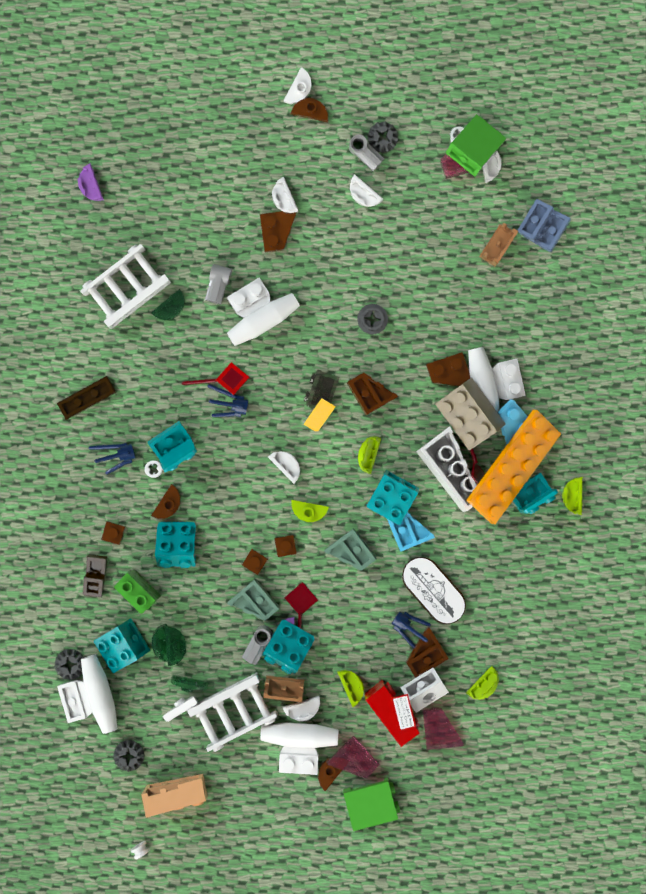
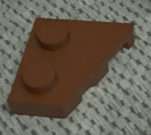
M279 211L260 214L265 253L284 250L297 212L287 213Z
M463 352L426 364L432 383L460 386L470 379V373Z
M362 373L347 382L365 415L370 414L398 397L396 393H392L366 373Z
M427 627L422 634L428 639V642L419 639L406 660V664L415 678L449 659L430 627Z

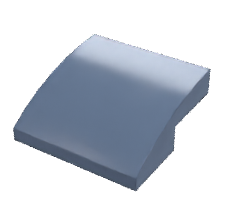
M536 199L517 231L523 237L551 253L571 219L555 211L552 206Z

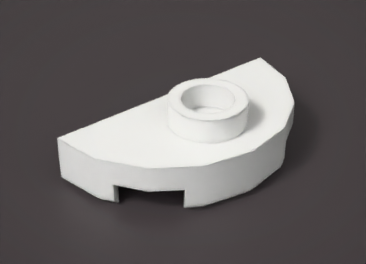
M302 67L289 89L284 103H297L309 96L312 87L311 78Z
M498 151L482 167L485 183L492 181L501 169V157Z
M354 174L350 183V192L356 203L372 207L383 201L382 197Z
M282 177L276 182L272 190L273 202L283 212H298L286 180Z
M282 451L269 455L268 458L295 484L300 473L299 463L296 458Z
M195 696L186 700L184 697L174 703L175 707L163 715V718L166 722H169L195 706L198 700Z
M320 696L283 706V710L287 716L294 720L307 721L318 712Z

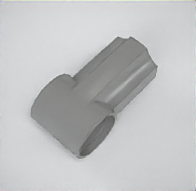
M358 134L350 140L349 151L356 155L372 172L384 160L367 142L364 136ZM359 141L362 143L363 148L356 149L353 143Z
M216 264L212 265L206 301L222 304L226 285L230 282L228 279L232 274L231 268Z
M261 625L256 629L242 655L245 661L257 665L272 637V631L268 626ZM258 632H266L268 638L265 640L260 639Z

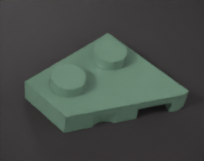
M354 528L324 550L328 555L331 554L360 571L377 559Z
M256 578L227 602L228 605L240 608L243 612L253 614L264 621L280 609V606Z

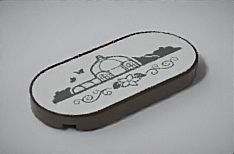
M415 557L405 564L402 573L403 583L429 615L441 624L457 622L465 612L466 601L463 594L433 560L426 557Z

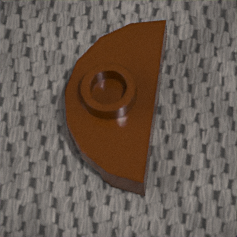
M305 98L298 101L291 110V115L328 123V113L325 106L314 98Z
M173 484L170 485L151 515L152 517L165 519L174 515L181 504L180 494Z
M341 756L326 759L321 764L318 780L324 791L328 789L349 763L348 759Z

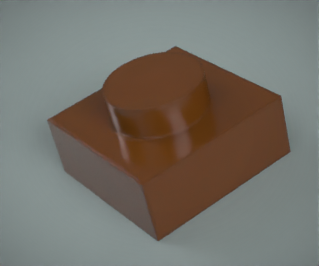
M106 521L101 540L120 545L126 526Z
M294 535L274 538L278 557L297 554Z
M251 549L242 566L258 575L268 558Z

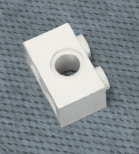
M434 668L400 687L404 694H408L410 704L415 712L420 711L449 693Z

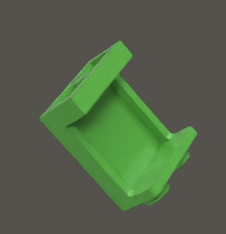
M476 114L453 140L445 153L475 177L492 155L501 147L506 137Z
M135 569L126 573L114 586L140 614L148 610L161 597Z
M388 777L384 778L382 782L352 790L351 787L343 789L353 831L398 820L397 813H400L398 801L393 800L392 794L396 793L393 782L389 783Z

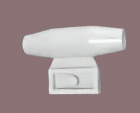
M257 278L227 297L236 314L243 317L239 323L227 332V335L234 346L258 337L281 323L300 305L292 293L270 302L268 290L261 279Z
M484 347L468 350L470 378H473L497 412L500 410L499 399L510 400L526 396L518 359L499 362L491 367Z
M96 654L81 659L83 681L74 680L57 686L67 722L71 723L85 719L93 713L103 734L118 729L116 710L107 676Z
M277 723L261 726V741L283 746L280 751L279 773L317 775L319 754L316 748L338 745L339 730L330 727L301 723Z

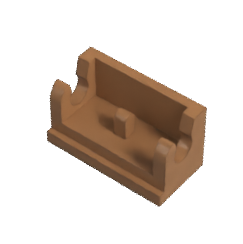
M505 223L499 225L479 257L496 266L519 231L509 229Z
M266 675L263 698L302 702L304 679Z

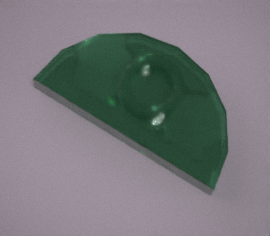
M181 289L177 290L153 310L151 314L157 319L164 321L178 317L185 305Z
M163 624L157 627L153 633L152 649L159 660L171 662L175 661L168 626Z
M165 627L168 666H173L183 659L186 653V641L179 630Z
M172 675L171 683L182 687V691L185 692L208 689L209 683L207 681Z

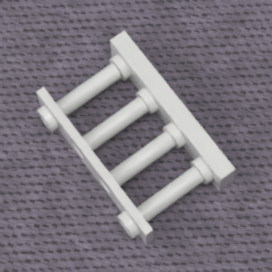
M141 244L131 247L126 256L95 280L87 281L82 286L83 289L80 290L84 296L91 294L106 313L107 319L104 320V323L110 329L118 325L171 283L165 274L162 276L158 275L141 253L145 251V248ZM133 259L139 262L152 279V284L147 288L140 284L126 266ZM119 270H121L137 291V296L132 300L126 297L111 277ZM104 282H106L122 303V307L117 311L111 309L96 289Z
M258 673L203 699L187 710L190 717L194 715L199 717L211 741L206 748L208 752L211 750L216 752L224 747L223 744L262 724L267 726L275 721L278 714L277 711L269 712L257 688V683L260 682ZM245 689L251 692L263 717L252 721L240 697V692ZM229 697L234 701L245 723V726L238 730H235L223 706V700ZM212 706L214 709L216 708L228 732V735L218 739L206 715V709Z

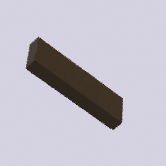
M105 376L58 402L57 405L65 420H68L117 392L109 377Z

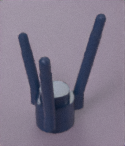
M211 384L207 385L210 389L237 399L233 400L232 403L210 399L209 403L232 407L231 411H235L212 414V417H241V414L246 415L248 400H245L244 396L232 395L230 392Z
M127 442L88 447L89 450L118 449L116 454L94 460L95 463L118 457L120 461L124 460L105 472L106 475L126 464L132 463V459L136 458L132 444L127 445Z
M399 611L391 623L395 626L393 629L399 632L413 649L415 644L402 630L408 629L424 642H428L426 637L410 626V620L428 627L431 624L410 615L406 611L404 614Z

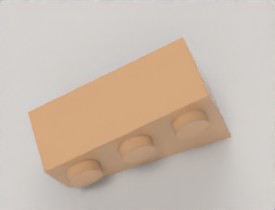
M203 774L149 784L141 794L146 818L172 810H179L190 805H202L208 797Z

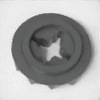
M386 121L377 122L370 128L368 142L377 152H389L396 146L398 133L393 125ZM387 132L386 138L388 141L383 139L378 143L380 138L378 133L384 134Z
M377 304L364 306L358 313V326L363 332L370 335L379 334L388 323L385 309ZM374 311L375 318L381 321L374 322L373 327H371L370 321L364 318L371 317Z
M66 649L60 652L55 659L54 666L57 675L68 680L81 676V659L84 658L83 655L74 649ZM68 657L71 663H77L71 668V672L68 667L62 666L68 662Z
M132 740L121 742L114 751L115 764L120 770L127 772L138 769L144 761L143 748L139 743ZM128 748L130 755L137 756L131 758L129 764L127 758L123 757V755H126Z

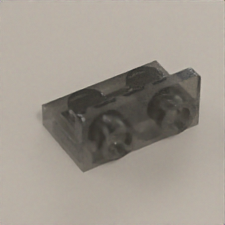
M319 369L317 373L313 372L310 379V384H313L311 391H307L304 402H307L306 407L314 409L321 399L331 403L340 377L322 372Z

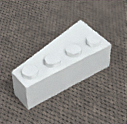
M449 426L416 452L460 510L466 512L473 507L466 500L475 489L476 483L471 477L468 465Z

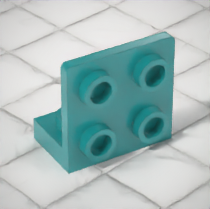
M385 470L380 483L367 504V508L400 525L418 495L419 487Z
M131 618L94 640L96 647L112 673L128 666L151 651Z

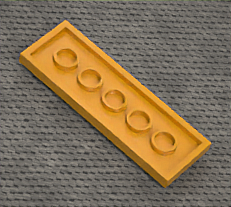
M533 409L466 501L491 524L495 525L560 437L561 433L538 410Z

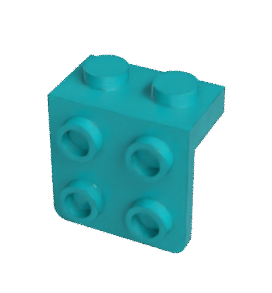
M180 421L148 441V445L159 458L164 472L175 470L181 462L190 460L197 452L191 436Z
M541 472L527 480L513 502L520 513H529L531 515L540 509L539 505L542 503L548 504L556 499L555 495L558 491L557 489H551Z
M194 522L158 523L155 547L157 567H196L194 552L196 524Z
M282 620L262 656L265 657L264 660L272 665L275 663L280 665L281 670L290 675L291 673L296 674L315 638L287 620Z

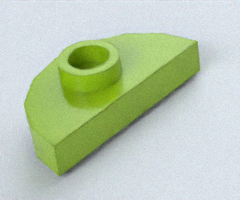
M371 436L367 438L359 449V466L362 471L368 474L372 472L381 437Z
M583 477L573 478L563 488V503L573 514L582 515Z
M291 500L294 514L305 522H316L322 519L329 508L328 506Z
M491 666L466 694L478 700L492 695L499 683L496 669Z
M337 671L353 708L359 704L363 697V682L353 671Z

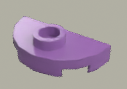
M89 163L83 167L79 175V189L88 199L103 201L104 198L93 167Z

